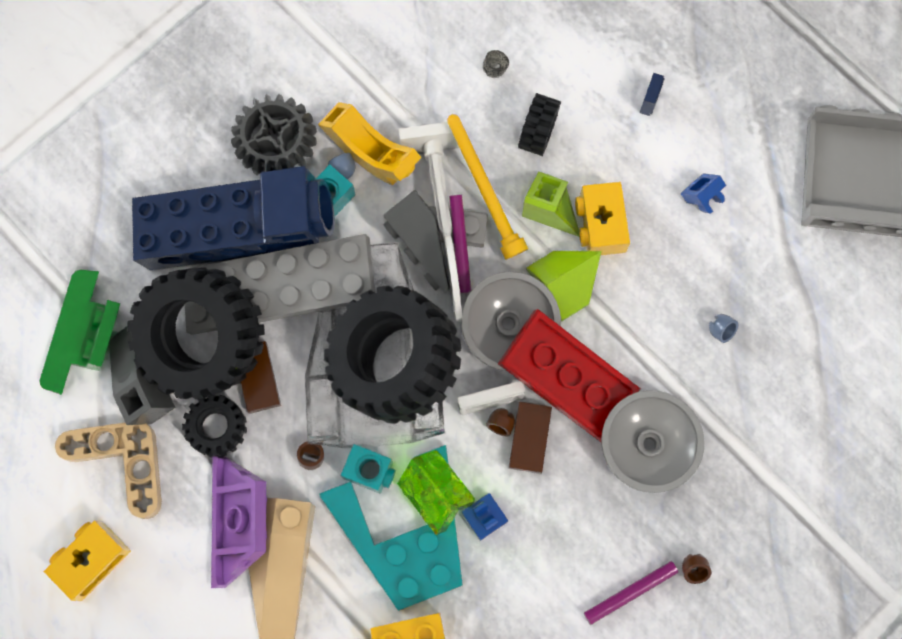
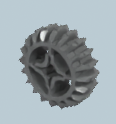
M266 94L265 102L259 103V100L253 99V108L243 105L242 110L245 116L236 115L235 121L238 125L231 128V132L235 136L231 139V144L233 148H237L234 153L237 159H243L242 164L245 168L252 167L253 173L258 176L263 170L267 172L294 168L296 164L299 166L306 165L304 157H312L313 150L310 147L317 145L316 137L313 136L317 133V129L312 124V115L306 113L305 106L302 103L296 106L295 99L292 97L284 103L283 96L280 94L277 95L275 101H271L270 96ZM272 118H285V119L278 121V120H274V119H272ZM262 123L261 129L253 135L254 138L250 139L254 129ZM269 128H271L273 134H276V136L278 137L280 145H278L276 140L271 137ZM299 133L295 144L287 151L288 142L295 138V134ZM267 152H274V153H276L277 155H275V156H266V155H262V154L267 153Z

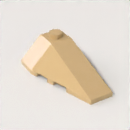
M267 498L266 552L249 567L259 639H295L316 508L310 502Z

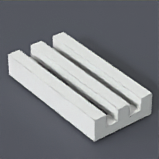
M518 381L457 397L460 415L462 414L463 416L523 400L526 391L524 384Z

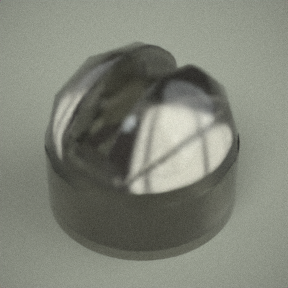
M491 50L486 54L482 68L488 77L499 78L506 72L509 66V59L503 52Z

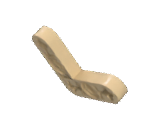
M118 423L69 430L58 436L55 442L56 453L60 458L69 462L123 456L129 511L132 515L141 519H150L159 513L162 499L155 432L151 426L146 423L143 425ZM137 429L147 434L146 438L141 439V450L149 451V455L137 454L132 456V452L139 453L138 443L131 440V436L137 435ZM104 433H111L114 437L113 446L109 450L101 451L97 445L98 438ZM71 439L78 443H89L91 453H89V448L79 447L74 449V454L72 455L71 452L65 450V446L71 444ZM140 461H147L150 464V473L144 479H137L133 474L135 464ZM152 483V488H145V496L148 499H152L153 503L148 505L147 512H144L142 508L137 507V502L143 499L142 490L135 489L134 486H146Z

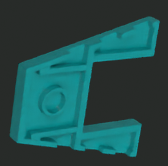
M446 445L414 457L438 521L387 541L374 544L351 481L319 493L327 508L398 611L463 586Z

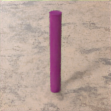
M451 195L449 200L460 293L471 292L463 199L462 195Z
M670 561L583 614L588 623L592 625L678 574V569Z

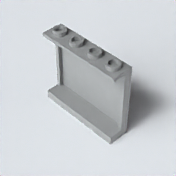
M832 105L815 108L807 122L801 226L902 237L901 114L895 112L876 114L870 113L866 109L840 110Z

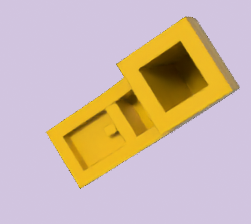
M338 102L318 124L345 153H351L355 162L375 177L390 185H394L397 181L408 177L414 171L415 164L422 158L414 148L396 144L381 135L351 104Z

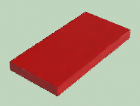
M539 309L533 311L498 362V365L600 442L603 425L611 410L621 400L639 392L641 389Z

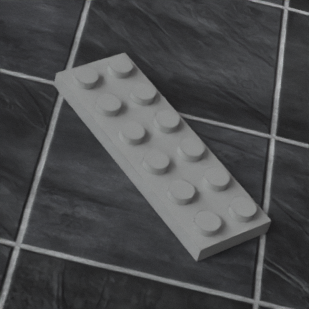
M366 234L199 266L206 267L208 270L218 269L225 271V277L234 276L240 280L241 285L239 288L241 290L249 289L254 295V298L250 300L253 307L258 305L260 307L262 315L257 316L258 323L342 308L353 299L355 301L360 300V295L370 289L375 292L370 237ZM193 301L185 304L186 333L195 335L217 331L214 319L204 307Z

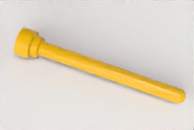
M456 114L449 115L447 123L503 239L500 241L502 244L500 250L505 260L525 252L529 248L523 237L520 238L518 233L514 234L459 116Z

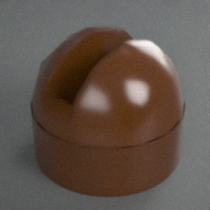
M498 408L489 416L486 427L498 435L508 437L514 428V415L505 408Z
M307 441L301 444L297 450L298 463L306 470L319 468L324 461L322 446L315 441ZM303 455H305L307 457L317 459V461L314 462L308 459H304L302 457Z
M689 554L682 562L684 578L691 584L703 583L712 574L709 562L702 554L693 556Z

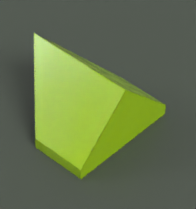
M538 171L525 197L522 217L580 237L579 227L567 190L568 181Z
M552 251L526 268L530 276L542 282L553 294L560 310L561 322L589 305L602 251Z

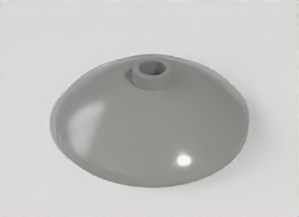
M502 272L489 276L474 287L464 303L461 320L464 340L470 351L482 363L494 369L506 371L498 365V362L534 310L539 309L561 326V316L557 301L542 282L530 275L519 272ZM505 318L513 320L514 327L511 330L503 327V320Z
M641 391L627 396L611 410L603 425L601 446L608 467L620 481L638 491L660 493L679 487L696 472L704 453V434L698 417L681 399L662 391ZM645 439H651L654 442V450H647L644 447L643 442Z

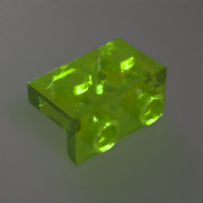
M437 450L412 458L397 483L435 535L445 532L458 511L471 506L475 501L474 496Z

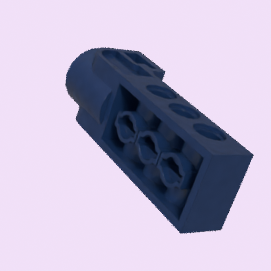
M305 166L261 172L260 180L132 198L133 261L148 270H157L240 259L319 243V238L330 237L334 233L335 215L329 187L325 180L315 179Z

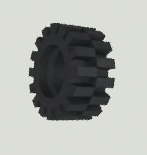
M538 93L535 94L522 128L518 143L519 149L543 156L555 126L561 101Z
M215 394L208 396V398L197 399L199 401L197 404L191 403L189 405L190 412H185L183 416L186 422L182 424V430L186 433L184 437L190 443V446L203 455L210 457L217 455L224 457L227 456V452L236 451L238 443L242 444L244 441L242 438L243 434L247 433V427L245 426L247 421L241 408L226 396H216ZM218 413L224 415L227 420L225 433L218 438L207 437L203 432L205 419L211 414Z

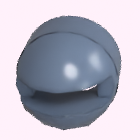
M351 153L338 155L328 162V165L330 164L346 179L352 177L356 169Z
M718 314L714 316L715 322L710 321L709 330L714 338L722 343H726L736 334L739 324L738 321L728 315Z

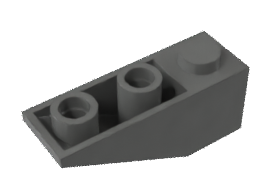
M414 190L383 215L387 220L383 225L394 239L400 236L407 245L404 252L415 265L420 262L428 273L424 277L436 291L441 288L446 293L450 287L437 218L418 192Z
M126 326L110 338L109 341L113 397L126 425L153 424L176 407L170 395H166L158 390V383L150 384L143 377L146 374L143 368L137 369L133 362L137 357L134 350L129 351L127 342L132 340V334L127 332Z

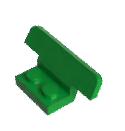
M77 270L71 276L39 380L40 386L47 391L62 395L71 365L100 371L121 303L107 300L104 305L90 301L99 271Z

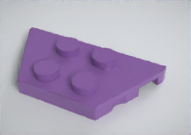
M213 456L211 588H226L266 552L267 539L266 481L229 458Z

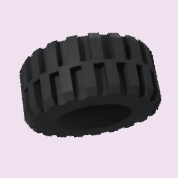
M198 267L160 275L152 280L151 286H145L139 293L141 301L133 302L130 314H133L134 318L127 322V332L132 334V340L127 341L129 351L134 350L137 358L133 362L137 369L143 368L146 372L143 377L150 384L158 383V390L166 395L174 393L176 398L185 400L191 397L195 400L206 398L239 384L246 378V373L253 371L258 363L253 357L261 354L264 346L262 342H259V336L265 335L264 324L258 323L257 316L262 315L259 305L253 307L250 300L254 298V295L249 289L241 290L239 288L241 281L234 276L225 277V271L218 269L208 270L206 267ZM189 301L204 307L214 319L217 327V348L208 363H200L190 358L181 348L176 336L178 314Z
M389 285L378 287L377 293L370 289L360 295V300L355 301L353 299L345 306L347 308L346 312L343 315L338 314L334 320V323H336L334 330H329L326 339L329 342V349L324 350V361L329 363V366L325 367L327 379L332 381L331 388L337 396L342 398V402L375 420H382L392 424H397L400 420L405 423L415 421L417 413L425 416L433 411L431 406L435 402L441 404L447 397L444 394L447 387L453 388L457 378L453 374L455 369H460L461 358L456 355V352H460L462 349L460 339L455 336L457 329L442 309L417 291H411L403 286H396L393 289ZM410 328L413 336V348L407 364L391 379L377 382L374 376L373 364L379 346L392 333Z

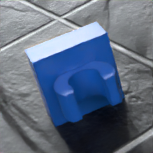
M703 173L680 194L686 203L698 205L700 211L711 214L713 210L709 205V200L713 198L715 202L723 203L725 197L720 191L727 185L720 175Z
M490 493L461 512L480 541L508 522V519Z

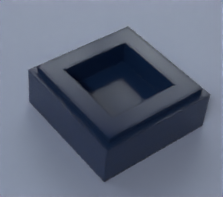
M653 72L639 113L647 116L652 115L665 80L663 75Z

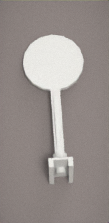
M447 122L398 128L400 144L414 148L417 153H424L425 159L429 161L438 226L445 245L455 320L461 321L462 306L451 238L452 223L442 159L444 158L443 150L459 148Z

